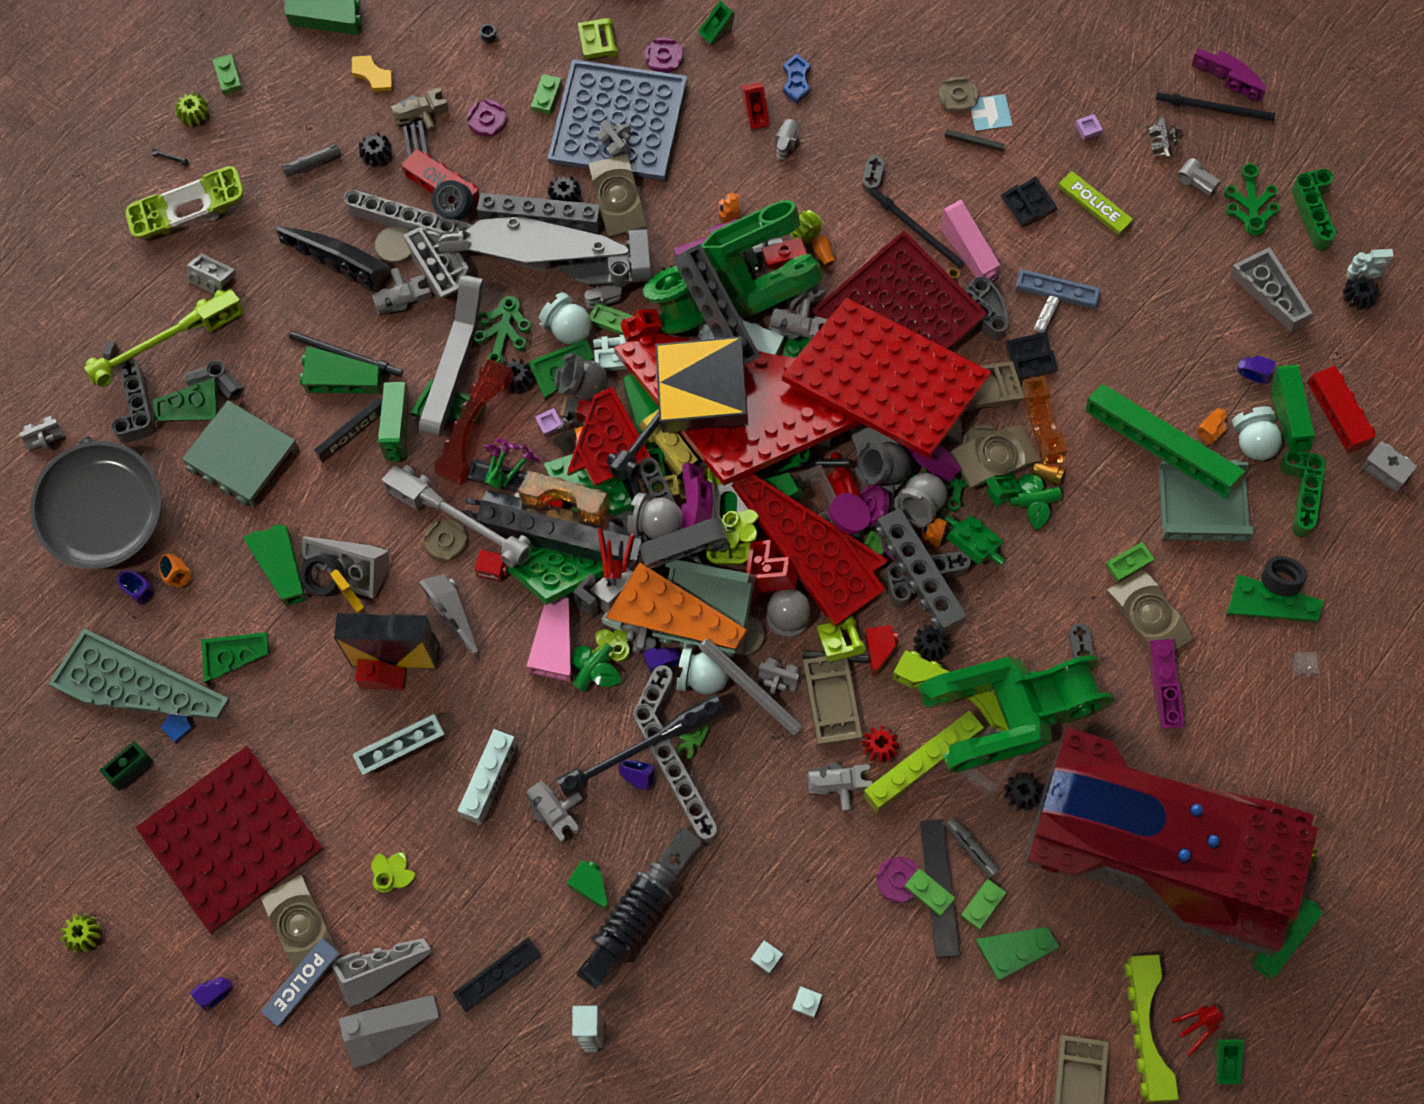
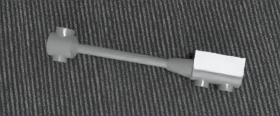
M405 465L403 469L399 466H394L382 478L381 481L386 492L418 511L423 504L441 509L502 547L500 558L507 566L514 568L516 564L523 565L530 557L532 548L529 546L531 544L529 539L523 535L518 539L514 536L505 539L447 504L430 486L431 481L426 476L415 477V471L410 466Z

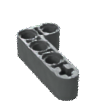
M133 358L119 365L130 414L116 418L111 424L113 433L123 443L149 437L156 430L144 373Z
M712 518L644 542L639 546L645 568H654L709 548L713 552L722 551L729 548L731 544L721 519Z
M962 551L930 556L935 565H940L944 568V570L939 571L944 580L965 576L969 570L970 557ZM895 562L887 569L886 583L892 605L897 608H903L909 604L911 590L908 586L909 580L906 575H901L897 568L898 562ZM897 572L901 575V577L894 578L891 576V574ZM902 592L906 597L898 598L895 594Z

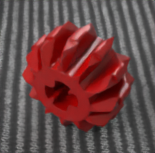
M882 725L879 726V731L872 727L870 729L871 734L865 733L864 738L866 740L862 741V747L866 748L863 751L864 755L871 754L869 759L871 762L878 758V764H882L883 758L890 762L891 756L896 757L898 754L895 749L900 747V743L896 742L898 735H891V728H888L886 732L883 731L884 727ZM879 741L883 742V748L878 747Z

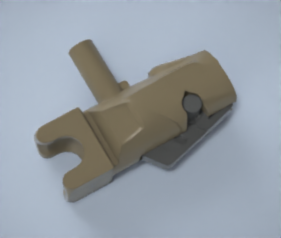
M441 88L430 90L428 95L419 98L411 95L405 100L390 106L397 125L407 124L420 118L423 119L428 131L435 129L430 114L435 113V115H439L448 111V103L446 99H443Z

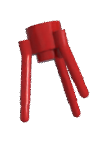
M598 528L604 578H622V573H626V565L634 535L631 534L629 537L622 565H620L619 560H612L610 540H607L606 557L602 529Z
M1211 1005L1208 1008L1203 1006L1198 1010L1172 1019V1023L1198 1016L1199 1021L1181 1032L1179 1035L1181 1038L1201 1026L1205 1029L1209 1028L1187 1052L1188 1056H1191L1214 1031L1219 1029L1218 1024L1223 1022V1016L1216 1006Z

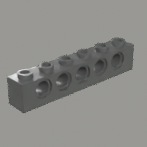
M480 193L477 207L479 220L521 216L593 234H599L601 223L599 204Z
M698 244L675 257L673 261L714 338L741 336L744 365L759 358L760 354L702 245Z
M901 508L877 519L875 531L878 537L886 542L887 552L891 557H895L898 562L897 568L901 575H906L909 580L908 586L913 594L916 593L918 595L922 610L929 613L933 628L939 630L941 635L964 624L967 617ZM898 533L902 538L895 539L892 537V534ZM910 551L913 553V556L906 557L903 555V552ZM921 569L924 571V574L917 575L914 573V570ZM932 587L935 589V592L928 593L925 591V588ZM943 605L947 610L943 612L938 611L936 606Z

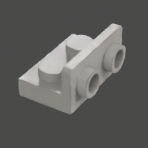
M202 253L187 264V281L213 294L218 290H223V285L235 276V269Z

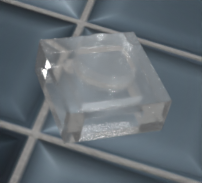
M1294 652L1292 654L1294 676L1318 675L1317 652Z

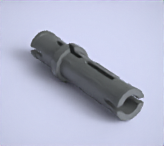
M336 143L308 156L297 157V160L281 167L287 178L301 171L306 172L307 169L342 154Z
M956 817L945 824V827L957 839V844L959 846L962 845L989 879L1000 871V868L996 866L986 852L972 838L973 834L970 831L967 832Z

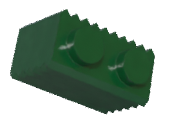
M132 741V744H128L125 750H121V753L114 756V759L107 762V765H103V768H100L99 771L114 788L120 791L154 761L136 741Z

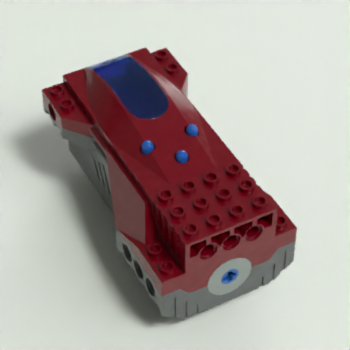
M1066 727L1054 762L1047 774L1023 858H1026V866L1032 865L1045 872L1065 876L1069 880L1084 877L1152 899L1179 928L1192 930L1200 935L1213 937L1224 943L1234 944L1246 950L1272 957L1282 949L1287 926L1297 919L1319 828L1312 826L1314 814L1266 799L1161 778L1129 768L1112 741Z

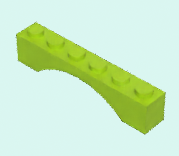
M905 650L893 672L892 679L914 689L918 688L927 679L947 673L948 671L942 669V666L937 662H928L922 659V656L917 652ZM994 691L965 697L979 708L992 730L998 733L1008 730Z
M969 710L866 788L863 794L864 799L878 814L923 775L944 761L943 754L949 752V746L966 739L979 737L984 727Z
M1159 955L1131 956L1127 963H1125L1124 970L1126 978L1129 977L1130 980L1127 994L1129 1001L1133 1003V1010L1130 1012L1131 1023L1136 1026V1034H1134L1133 1040L1135 1049L1139 1050L1140 1059H1137L1138 1073H1142L1143 1083H1140V1094L1142 1098H1145V1104L1175 1102L1178 1100L1176 1077L1157 1052L1152 1040L1149 1022L1151 1000L1156 987L1162 979Z

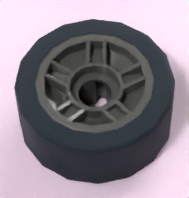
M447 180L441 182L436 187L432 203L438 215L446 219L460 220L469 214L473 206V196L466 185L455 180ZM452 197L455 198V202H454V203H452V200H451Z

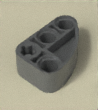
M983 276L977 277L964 288L988 314L976 327L991 340L1000 341L1005 337L1008 326L1005 302L999 290L988 278ZM977 288H982L984 291H979ZM997 326V327H1000L1001 329H1000V330H997V329H995L994 327Z

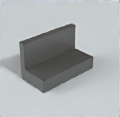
M590 573L573 593L577 607L594 619L599 614L596 598L589 591L596 583L594 575Z

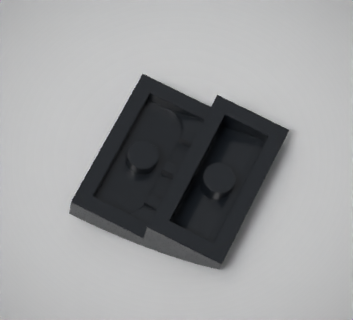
M1036 176L1021 186L1017 184L1000 195L1021 227L1039 221L1058 210Z
M1047 332L1005 341L1009 359L1013 361L1018 379L1058 370L1054 352L1050 349Z

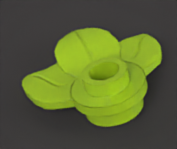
M749 509L740 513L729 511L723 516L722 522L731 544L729 548L734 549L740 540L748 543L756 540L757 530L753 523L757 521L759 515L755 511Z
M606 629L597 631L595 639L598 647L592 650L593 654L598 648L602 649L607 643L613 647L609 653L610 659L608 661L624 662L630 654L628 640H626L627 633L618 629L614 633Z
M404 852L394 854L388 859L380 853L374 857L371 869L375 874L373 886L378 892L388 893L393 888H404L413 881L415 873L411 870H405L407 860ZM387 878L389 879L388 884L385 886L381 885V881Z

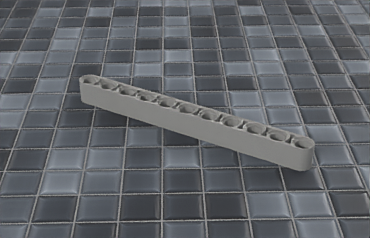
M350 190L344 195V202L351 215L390 227L400 226L412 231L422 226L427 228V230L441 233L448 229L450 230L447 232L466 231L473 226L472 224L455 219H446L435 213L357 190ZM487 255L537 271H546L551 266V261L522 263Z

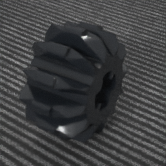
M370 133L369 138L363 137V142L359 143L358 146L359 155L365 164L370 163L372 167L375 164L382 166V162L388 163V157H392V144L388 141V138L385 135L381 136L379 133L375 136Z
M564 174L562 178L556 176L555 181H550V187L547 190L550 200L579 202L582 190L578 180L574 181L573 176L566 178Z
M1365 274L1361 278L1355 275L1346 282L1342 294L1345 295L1344 301L1350 302L1349 307L1355 305L1357 311L1361 307L1366 310L1370 305L1373 306L1376 303L1380 291L1377 290L1378 284L1372 283L1373 278L1368 280Z
M513 358L510 364L505 361V367L499 368L498 380L501 382V387L503 389L507 388L509 393L515 390L519 394L520 389L527 391L526 385H532L531 378L534 376L533 371L530 370V365L528 363L524 364L522 359L516 362Z
M926 624L923 626V630L918 629L916 631L917 636L913 638V642L916 644L914 651H920L919 654L922 657L927 655L928 662L931 661L932 656L937 661L940 660V655L946 656V649L950 648L951 644L947 641L950 637L949 634L941 635L939 630H935L933 626L930 629Z
M1016 773L1015 779L1009 777L1007 780L1009 784H1005L1003 787L1007 791L1003 795L1004 799H1010L1008 806H1012L1015 803L1017 805L1016 811H1019L1021 806H1023L1025 811H1029L1030 806L1035 808L1038 804L1036 800L1041 798V794L1038 792L1041 791L1042 787L1035 785L1037 782L1036 778L1030 781L1028 773L1025 774L1024 778H1022L1020 773ZM1021 788L1025 790L1024 796L1020 795Z

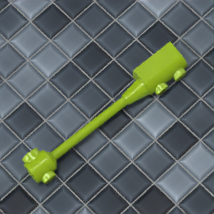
M231 289L227 291L218 290L215 292L214 298L209 301L205 299L199 300L194 310L178 322L179 324L110 361L104 358L98 360L90 358L83 369L94 386L97 384L99 387H105L111 383L113 368L182 331L204 326L208 333L244 314L241 302Z

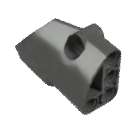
M635 229L627 232V243L621 244L628 248L626 255L552 262L565 274L585 285L613 284L616 287H624L629 282L649 281L651 279L647 229Z

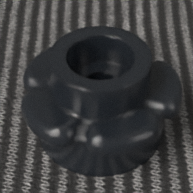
M484 24L480 28L479 38L486 43L496 40L498 36L497 29L491 24Z

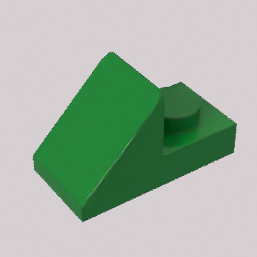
M720 0L697 32L706 41L714 45L725 29L732 31L735 13Z
M1014 474L991 476L986 480L989 486L986 492L996 507L1008 502L1009 498L1016 497L1017 493H1022L1019 488V482Z
M1219 1039L1214 1045L1213 1052L1216 1056L1215 1081L1217 1084L1241 1085L1243 1039Z

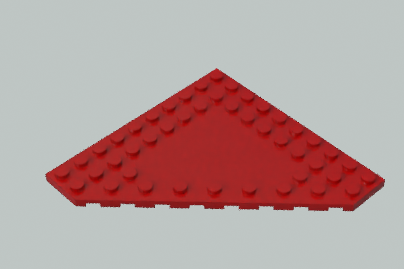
M653 333L640 336L614 347V353L658 405L656 344L695 340ZM758 352L760 354L759 358L744 365L748 425L723 428L703 427L679 432L723 486L862 423L781 381L783 373L796 358Z

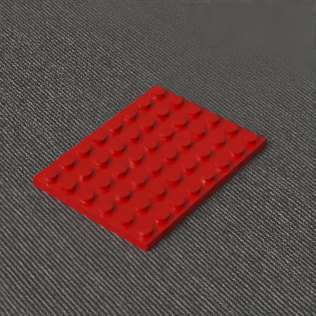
M846 297L783 373L781 381L930 459L990 378L991 371Z

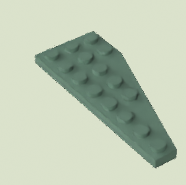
M87 629L82 630L48 683L51 687L87 705L220 720L231 702L227 697Z

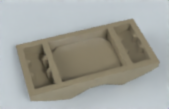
M627 153L590 163L589 168L608 238L626 234L629 230L647 228Z
M1013 361L981 366L991 371L990 378L964 412L981 407L999 408L1022 401L1025 398Z
M1022 425L1007 427L990 436L974 439L950 452L954 460L962 468L960 472L969 489L985 484L986 480L991 476L1009 475L1041 462Z
M1143 569L1106 591L1149 652V641L1173 639L1174 652L1193 641V637L1181 615L1169 604L1159 585Z
M826 656L804 659V673L818 745L861 739L862 732L848 659L844 658L827 662Z
M302 875L260 896L267 915L280 938L284 951L294 970H296L321 938H324L338 950Z
M1066 1035L1060 1036L1053 1104H1104L1109 1042Z

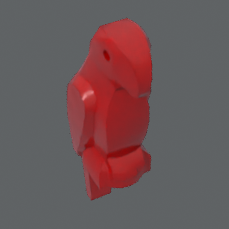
M838 452L830 455L831 459H841ZM835 467L836 471L829 474L826 478L827 483L833 486L834 496L837 497L840 494L848 493L860 497L858 487L850 471L846 467Z

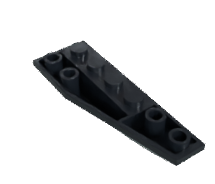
M277 226L275 229L281 243L286 246L291 245L295 247L300 254L311 256L319 264L324 263L335 273L340 272L344 274L348 280L360 283L368 291L379 292L392 276L389 265L343 241L301 229Z

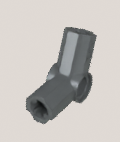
M218 360L211 361L207 367L185 373L188 387L217 378V387L229 401L236 400L244 391L243 387L229 373L224 364Z

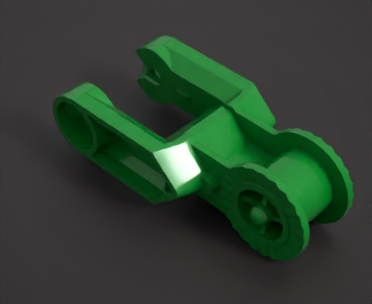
M784 200L766 206L713 231L702 243L709 261L739 316H752L817 285L824 276L821 266L812 255L805 254L789 260L783 267L752 280L742 257V252L772 238L786 236L800 226L798 209L793 201ZM676 266L667 268L654 275L645 284L643 294L646 300L651 303H658L662 310V313L659 315L662 324L660 330L664 333L676 334L689 331L698 324H702L705 320Z
M1094 655L1080 656L1040 672H1030L1019 658L1004 657L943 673L922 682L918 686V691L926 708L940 707L958 699L993 690L1008 730L966 739L949 746V752L943 754L948 772H963L1033 752L1052 742L1051 726L1057 723H1068L1088 718L1090 715H1095L1097 712L1103 711L1104 708L1112 705L1115 701L1113 694L1110 692L1101 693L1092 672L1100 664L1098 657Z

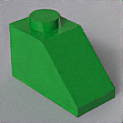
M581 860L567 881L568 888L607 912L609 906L603 877L599 871L600 867L592 861L586 863Z

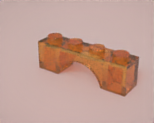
M1045 376L1025 379L1022 386L1025 397L1024 402L1042 464L1063 462L1067 450L1062 433L1057 430L1054 424L1050 405V392Z
M528 471L518 490L522 503L542 508L554 500H568L577 506L580 520L599 526L610 506L608 495L603 490H594L580 483L574 484L562 478L549 477L541 472Z

